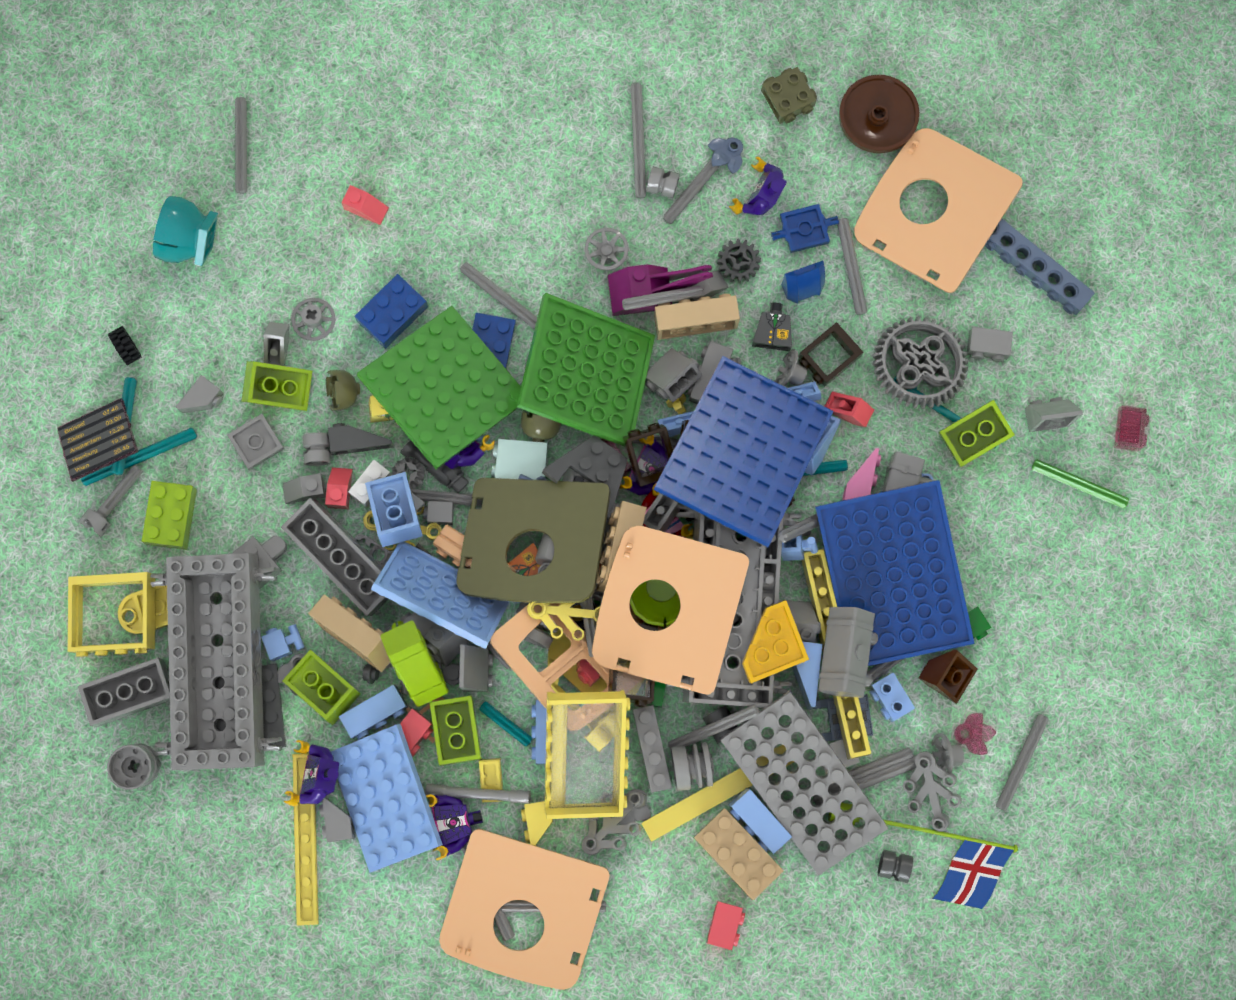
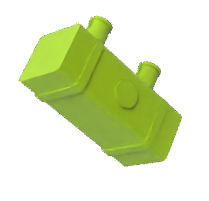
M413 620L406 623L397 621L398 627L396 623H393L392 629L381 634L380 637L399 680H402L411 700L414 701L417 707H420L447 694L449 690L438 663L434 660Z

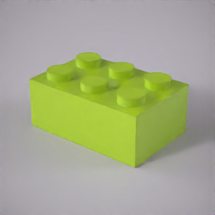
M994 400L989 401L938 432L959 467L966 465L1015 436Z
M151 481L141 542L151 546L187 550L197 489L191 485Z
M464 696L430 702L439 766L482 759L473 697Z

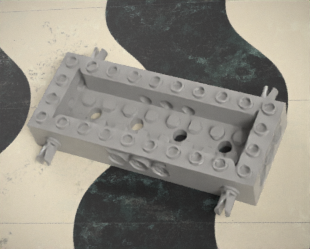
M678 504L677 509L685 510L686 512L676 513V517L694 518L693 540L745 554L749 559L748 570L736 614L740 617V623L738 626L732 625L715 690L707 695L683 688L682 702L748 707L756 705L757 707L765 708L773 702V693L785 694L791 691L782 689V686H792V682L774 681L773 674L756 682L749 683L742 661L764 609L779 601L782 541L778 540L777 537L779 536V531L783 530V526H792L798 523L792 519L802 518V515L785 513L769 547H766L746 536L744 541L739 542L735 538L736 531L685 505ZM731 656L735 657L738 661L734 669L729 668L727 665V660ZM682 675L681 682L692 685L694 678Z
M252 553L166 557L167 573H152L150 577L161 579L160 581L151 582L152 587L167 586L171 742H156L155 747L165 748V750L157 751L155 755H171L172 771L264 766V751H281L282 746L272 745V743L280 742L282 738H264L259 581H276L277 577L267 576V574L277 572L276 567L259 568L258 555ZM217 592L222 595L220 604L213 602V595ZM218 634L224 640L223 644L219 647L214 644V638ZM219 676L225 681L221 689L215 685V680ZM219 719H223L226 723L223 731L218 730L216 727Z

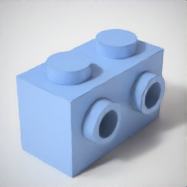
M894 673L869 686L871 688L869 693L875 702L879 701L882 706L880 712L885 720L889 719L893 722L915 709Z

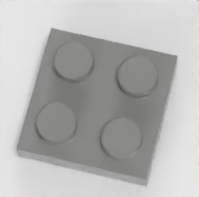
M263 414L227 434L248 470H251L284 449Z

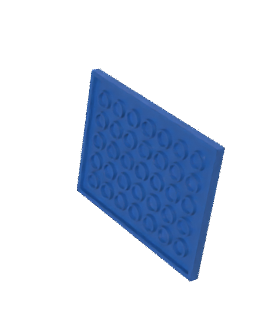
M940 480L815 506L837 607H857L875 613L873 632L878 635V641L870 647L868 666L975 644Z

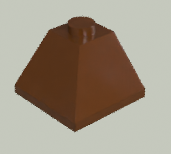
M954 649L929 660L918 678L928 687L957 704L978 669L958 650Z

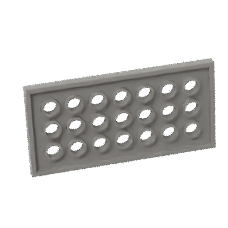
M788 691L763 708L756 717L743 722L720 738L776 818L792 836V840L818 875L888 829L885 821L791 691ZM783 715H788L791 718V722L784 726L779 723V718ZM765 727L773 729L774 733L771 737H764L761 734ZM795 732L802 733L803 740L798 743L792 741V734ZM748 739H753L756 742V746L753 749H747L744 746V742ZM782 744L786 747V751L783 754H776L774 747ZM812 749L816 755L813 759L809 760L803 756L804 752ZM765 756L769 762L766 766H759L756 763L757 758ZM790 761L796 762L798 764L797 770H787V763ZM824 766L828 769V773L825 776H818L816 769ZM777 773L781 776V779L778 783H771L768 779L769 776ZM803 778H807L811 783L809 787L801 788L798 782ZM830 784H838L840 790L837 793L829 792L828 787ZM789 790L793 793V797L790 800H784L781 797V793ZM819 795L823 798V801L819 805H813L811 798ZM848 800L852 802V807L849 810H843L840 804ZM802 807L805 810V814L802 817H796L793 814L795 808ZM831 812L835 815V819L831 822H826L823 820V815ZM855 818H863L864 824L861 827H855L852 824ZM814 824L817 826V831L809 834L805 830L806 826ZM844 829L847 835L843 839H838L835 836L836 831ZM821 841H827L830 846L827 850L822 851L817 847Z

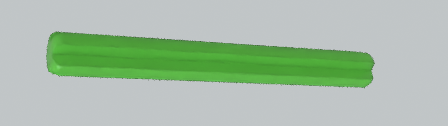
M1036 459L1033 462L1032 470L1120 508H1126L1128 505V497Z

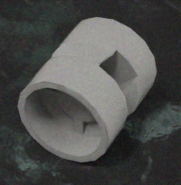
M653 166L646 191L654 194L661 192L662 196L673 199L680 173L672 171L665 173L664 169Z
M308 433L303 435V447L306 449L303 453L304 465L320 466L331 463L330 451L327 450L330 446L327 433Z

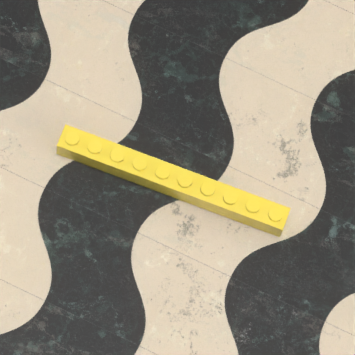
M820 549L815 554L811 552L804 553V560L801 561L810 600L816 613L817 621L821 624L818 635L820 644H823L822 652H824L829 608L837 607L824 549ZM833 695L847 760L870 755L871 750L859 698Z

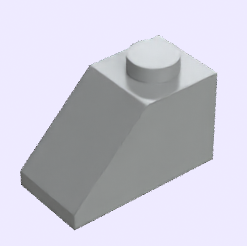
M719 270L712 271L713 277L693 285L701 287V297H712L729 288ZM701 297L690 298V301H699L698 299Z
M268 323L264 332V363L285 366L289 344V324Z
M201 375L176 405V408L181 413L210 410L213 406L217 407L222 402V395L224 393Z
M321 473L301 476L283 483L285 504L307 501L309 498H326L324 477Z

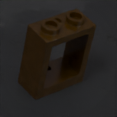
M836 322L802 350L798 357L800 358L799 363L801 366L813 373L812 378L819 385L822 383L825 387L857 361L864 352ZM832 335L851 357L827 376L809 356V353Z
M659 423L650 424L647 426L648 429L642 431L640 429L627 432V436L623 437L636 483L640 487L657 482L665 466L641 474L632 441L659 433L667 462L673 453L667 428L662 424L659 425Z

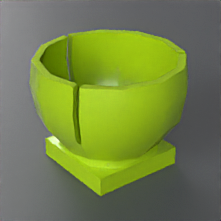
M654 579L641 583L633 591L630 598V605L634 614L647 624L664 626L666 619V626L676 620L679 614V596L669 583L662 580Z

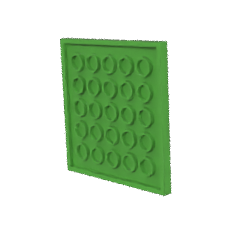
M545 293L542 296L516 407L626 447L623 437L628 435L627 432L636 428L655 335Z
M453 306L437 315L357 372L356 375L436 470L517 410L518 407L516 406L521 389L518 382Z

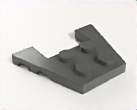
M593 435L545 467L542 474L557 484L568 468H571L589 482L607 484L611 492L607 512L608 520L615 504L628 459Z

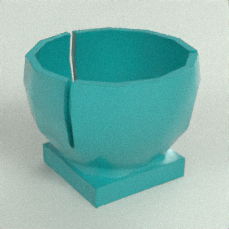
M169 196L162 206L153 239L155 240L153 241L154 257L164 262L180 263L194 257V264L203 266L213 248L218 213L210 211L207 216H204L193 202L182 197Z

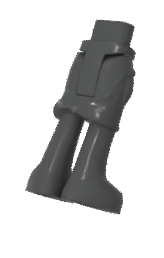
M409 441L400 452L405 457H413L426 467L425 470L446 487L448 486L449 489L453 488L457 493L461 492L469 483L464 477L460 466L450 469L443 464L436 470L412 441Z

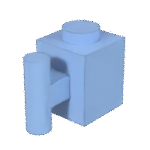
M802 535L786 543L782 542L781 557L783 561L804 560V551H810L813 554L818 552L814 537L803 540Z
M296 624L288 627L291 634L289 636H285L282 629L272 628L265 632L266 635L261 637L271 661L291 655L292 651L289 645L295 644L297 651L305 648Z

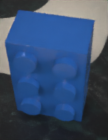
M397 274L354 317L386 349L428 308V304L418 292Z

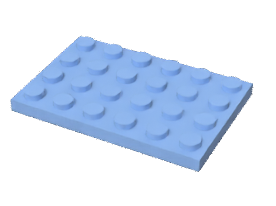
M405 541L397 545L371 590L379 595L385 596L398 605L410 609L416 614L433 621L435 624L454 632L456 635L486 649L510 602L465 595L457 586L458 569Z
M396 724L331 751L334 757L333 761L339 762V776L337 779L350 817H352V823L369 873L443 845L401 724Z

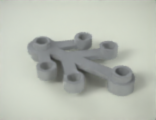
M923 751L916 756L915 765L917 768L910 779L903 783V789L908 793L913 792L917 788V781L924 773L926 782L915 799L908 803V810L912 813H917L922 808V802L929 794L934 815L931 821L932 827L936 831L942 832L949 827L950 819L946 814L942 813L938 794L947 799L948 805L952 808H957L961 804L962 798L959 794L952 793L934 780L933 773L943 779V784L946 787H953L957 782V777L938 766L932 753ZM923 759L928 762V766L922 763ZM947 777L952 778L953 783H949ZM907 783H911L913 785V788L910 789L907 786ZM952 798H956L958 803H953ZM912 803H916L918 809H914ZM936 821H941L943 826H938Z
M640 791L631 792L628 797L627 808H623V816L603 817V827L598 833L597 820L600 817L588 818L589 830L588 835L582 841L583 851L588 855H596L601 849L623 851L627 846L625 839L621 837H616L614 840L603 839L608 834H631L637 836L641 833L642 828L636 822H631L628 825L618 824L634 808L641 809L646 805V795ZM608 792L603 793L601 802L606 803L605 799L607 796H610L609 802H612V794ZM638 795L639 799L634 803L633 798ZM636 825L637 830L633 833L632 827ZM593 840L594 845L590 848L589 842ZM621 840L622 846L618 848L617 842Z

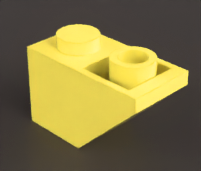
M545 801L524 804L525 809H521L522 821L527 822L528 830L524 831L526 843L536 846L553 822V819H546Z

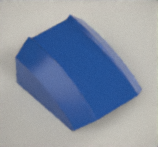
M824 261L784 274L781 285L788 300L798 303V301L815 295L820 296L825 285Z

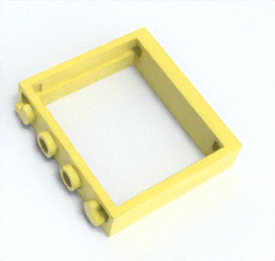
M139 572L68 577L67 652L76 653V657H87L88 653H95L96 656H107L108 652L115 651L116 655H126L128 651L134 650L136 654H145L147 650L155 649V587L151 586V582H155V578L150 577L152 573ZM143 584V643L82 646L83 587Z

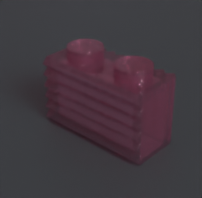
M1125 405L1118 408L1114 448L1140 451L1143 446H1146L1147 434H1144V431L1149 423V415L1146 414V408Z

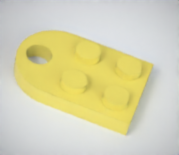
M155 586V630L168 626L167 586ZM143 590L127 595L121 601L118 608V620L121 626L130 633L143 634ZM128 611H132L134 614L131 622L125 620V614Z

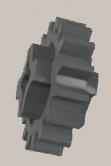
M737 239L735 244L730 240L728 243L729 247L723 245V252L719 251L718 257L721 259H717V264L722 265L719 267V272H725L724 278L730 276V282L738 279V283H741L742 278L748 282L750 279L749 275L755 277L756 272L754 270H759L760 265L756 264L761 262V258L756 257L759 254V250L753 251L754 244L748 246L746 239L743 243H740V240ZM738 258H741V259H742V261L740 262V264H737V263H736V260H737ZM726 262L731 265L732 270L728 268ZM744 269L747 270V271H745V272H743V273H739V271H741V270H744Z

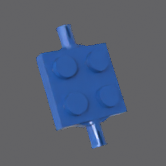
M816 204L780 213L782 230L771 232V237L773 241L785 238L790 253L829 244L828 226L839 224L837 216L826 219L821 212L820 205Z

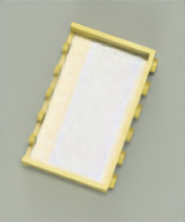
M624 690L577 693L547 692L546 819L623 816V808H627V796L624 795V789L628 788L627 776H624L625 770H628V757H625V750H629V739L626 737V730L630 728L629 717H626V711H630V698H626Z

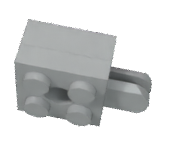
M252 536L231 554H257L259 568L276 567L277 572L268 573L267 576H277L282 570L275 560L286 552L287 544L281 537L272 536L261 545ZM259 581V589L269 581Z

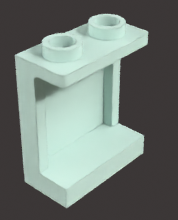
M498 439V445H495L493 450V457H497L496 465H492L491 477L518 479L520 474L533 480L540 476L545 477L542 471L547 464L548 443Z

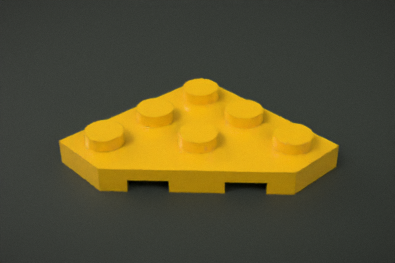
M787 600L764 609L742 661L749 683L756 682L809 660Z

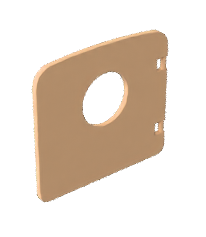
M929 128L920 129L904 145L876 186L855 225V237L862 246L878 253L919 278L928 281L944 292L953 293L960 286L1022 188V178L935 130ZM918 180L937 182L945 189L948 196V205L945 213L938 220L929 224H917L908 220L900 209V198L903 191L911 183ZM877 240L886 245L884 250L874 246ZM930 270L940 275L937 281L927 276Z
M644 526L629 528L623 534L616 552L599 609L592 646V654L595 661L605 668L707 695L714 692L748 570V557L739 552ZM654 579L669 583L676 590L680 600V610L676 620L667 628L657 631L647 630L639 626L634 621L629 606L633 591L641 583ZM618 658L629 660V668L617 665ZM682 675L694 678L693 684L682 683Z
M476 829L470 836L440 933L439 942L441 948L452 957L503 976L560 990L571 988L576 984L582 969L609 881V871L603 866L483 829ZM593 888L600 890L597 901L590 900ZM525 900L534 904L540 910L544 919V932L534 946L524 950H514L506 947L498 940L494 931V918L497 911L507 902ZM573 951L580 953L577 965L570 963Z

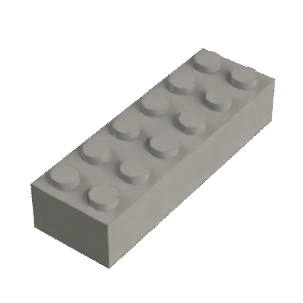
M309 498L281 526L293 541L366 616H373L389 600L385 596H381L371 590L383 568L316 499Z

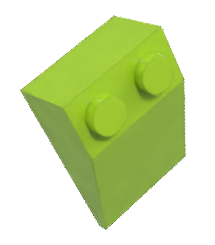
M247 361L241 402L307 411L312 370Z
M311 649L282 680L331 725H334L339 716L344 714L361 695Z

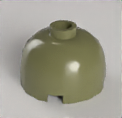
M329 370L327 373L330 374V377H326L327 397L330 395L333 405H329L330 409L337 411L351 407L355 403L357 395H360L359 382L356 383L355 378L345 370Z
M525 410L522 411L521 427L523 432L532 438V442H544L545 440L552 439L560 431L561 423L531 412L527 414Z

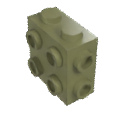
M798 67L794 69L788 68L781 75L775 78L773 76L769 77L762 84L761 91L779 124L783 122L786 124L796 119L797 115L801 113L806 115L814 110L813 107H815L817 95L812 88H809L805 73L803 71L800 72Z

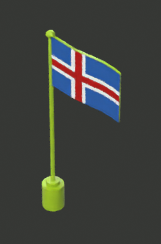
M842 802L840 807L843 810H849L852 804ZM829 812L828 821H833L835 815ZM861 817L855 818V819L853 820L852 824L855 825V822H856V823H859L860 819H863V818H861ZM884 820L887 825L963 840L950 862L942 885L932 898L936 900L982 909L992 896L1004 865L1011 854L1018 851V846L1015 844L1010 846Z

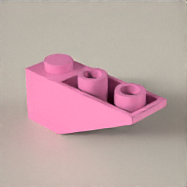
M879 448L872 452L846 484L843 500L871 494L872 486H876L878 475L874 474L875 468L879 467L881 455H878Z

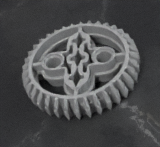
M918 316L914 321L912 317H909L907 322L904 319L900 321V324L895 322L893 328L888 327L887 332L882 333V338L878 339V345L874 348L876 351L873 354V358L876 359L873 361V366L876 367L874 374H879L876 377V381H883L880 384V388L887 387L885 394L892 393L891 400L897 397L899 398L898 404L905 401L906 407L912 403L914 409L918 407V404H920L921 409H925L927 404L931 409L934 403L937 407L942 402L947 403L949 398H954V393L960 391L959 387L964 385L963 380L967 378V374H965L968 371V367L965 366L968 364V359H965L967 352L962 351L965 348V344H958L961 338H954L956 331L948 332L950 327L943 328V322L937 325L935 324V319L928 322V318L925 317L921 321ZM909 331H925L934 334L926 337L919 345L909 338H896L902 333ZM944 342L951 350L955 360V373L952 380L949 378L946 365L939 361L944 353ZM928 345H933L936 351L930 350ZM889 346L892 347L894 359L902 365L896 375L898 384L892 379L886 367V352ZM904 375H910L913 380H907ZM922 380L931 387H945L942 391L931 395H918L906 391L907 389L916 388Z

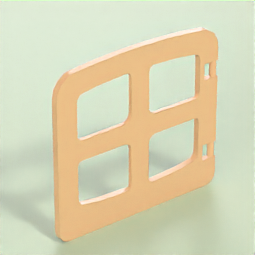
M600 563L598 571H600L602 567V564ZM551 603L549 606H559L561 603ZM629 604L630 613L634 621L638 624H642L644 621L634 614L632 607ZM536 605L534 607V611L536 613H540L542 611V607L540 605ZM527 606L495 631L490 639L493 648L545 708L547 705V692L556 693L551 688L552 683L582 659L587 660L607 683V688L602 692H608L610 669L599 665L594 657L589 656L585 631L582 640H574L570 630L557 615L548 614L554 623L563 629V633L570 640L571 646L541 672H538L519 650V644L542 622L541 619H533L529 616ZM577 630L574 632V636L581 638L582 632ZM617 671L616 691L624 690L625 694H627L643 678L628 673L621 674ZM613 703L584 704L576 710H571L567 706V730L581 729L610 708Z

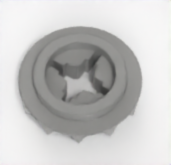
M405 457L397 461L396 465L392 468V475L406 472L407 466L410 471H414L410 474V481H408L410 489H414L424 479V468L418 460Z

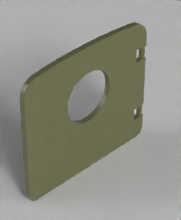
M478 479L473 488L472 503L469 509L461 551V561L457 573V586L459 590L467 596L523 603H580L589 599L596 587L611 494L608 485L592 482L559 481L556 484L553 481ZM477 499L483 500L482 509H476ZM530 531H538L548 535L554 544V556L545 570L536 575L523 576L510 569L507 562V552L515 538ZM466 559H472L470 569L465 568Z

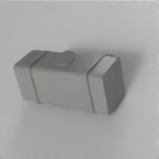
M896 451L891 456L889 466L886 469V477L881 492L935 480L924 478L921 475L925 459Z
M857 607L829 608L818 691L838 697L864 698L865 687H869L873 681L872 676L867 674L870 647L878 641V635L873 632L875 613Z

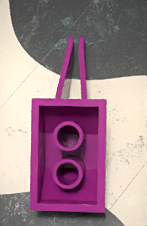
M646 264L626 267L608 274L612 316L653 312L658 305L624 310L622 300L691 287L713 277V273L708 272L712 270V266L703 265L668 272L667 267ZM681 279V280H678V281H675V282H672V283L669 282V281H672V280Z

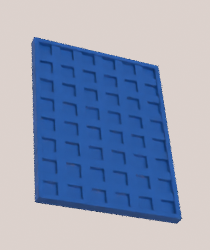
M722 356L654 490L769 547L834 411Z

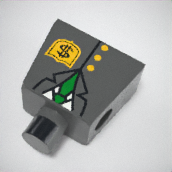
M773 302L770 305V312L761 313L752 347L782 351L791 350L790 315L782 314L783 304Z

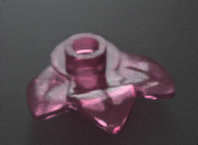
M982 713L969 715L965 723L958 725L954 731L955 739L960 744L966 745L971 753L977 755L988 753L984 742L989 741L996 734V731L991 726L982 724ZM963 730L968 732L967 738L961 736Z

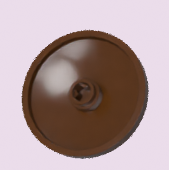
M870 75L859 79L847 89L840 104L839 121L845 136L858 148L871 153H888L904 146L914 134L919 122V105L914 93L902 81L887 75Z

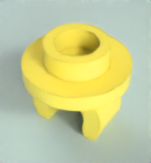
M684 394L674 402L666 401L669 408L674 407L678 415L686 412L683 405L686 401Z

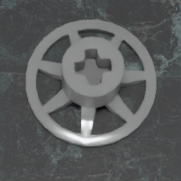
M597 229L586 240V258L597 269H616L625 262L628 256V242L624 235L616 229ZM602 232L601 243L592 239L596 234ZM605 232L615 233L616 236L611 241H608ZM619 237L623 240L625 247L615 246ZM589 243L594 245L597 248V251H594L589 254ZM625 251L623 258L618 261L616 258L617 253ZM597 256L598 260L601 261V265L595 263L591 258ZM605 263H615V265L612 266H604Z
M308 298L301 301L294 308L291 317L294 331L301 338L310 341H317L328 336L333 330L336 320L331 305L319 298ZM312 302H320L324 305L319 308L316 305H312ZM308 303V305L304 307L302 311L299 310V308L302 305ZM326 307L330 310L332 318L322 315ZM296 313L302 317V321L297 325L295 324ZM331 321L330 328L325 332L321 323ZM307 326V336L302 334L298 328ZM316 327L322 333L320 336L311 337L313 329Z
M792 349L782 360L786 367H779L778 371L783 372V374L777 376L774 381L782 386H785L788 382L795 386L801 385L807 375V368L797 364L798 351Z
M936 734L931 743L932 746L935 745L939 749V751H932L934 757H939L936 764L945 771L947 768L948 773H952L953 766L963 764V749L960 745H951L950 740L945 734Z

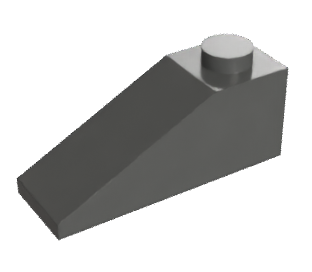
M344 423L333 424V427L328 428L330 452L332 455L394 448L392 440L349 425L345 426Z

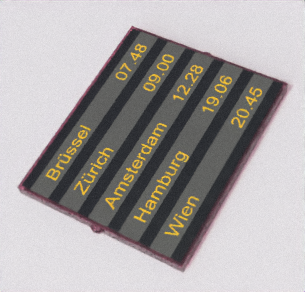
M122 398L57 427L63 456L65 457L72 482L138 452L131 428L132 425Z

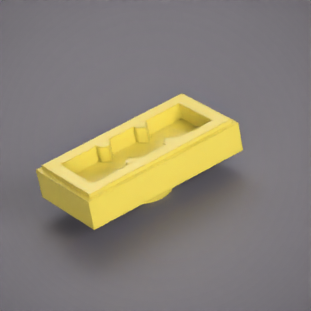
M501 758L480 759L481 789L503 790ZM482 799V802H499L498 800Z

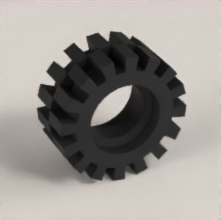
M123 326L108 334L113 346L127 366L142 358L139 350Z

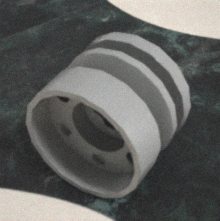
M707 742L701 743V753H698L696 744L692 745V754L687 753L685 745L671 747L677 791L691 789L692 779H696L699 788H702V778H705L707 787L713 786L714 765Z
M144 744L125 745L116 749L109 757L107 763V772L110 780L117 787L126 790L142 788L151 784L158 776L160 770V760L155 755L156 751ZM139 763L140 767L133 769L132 765Z

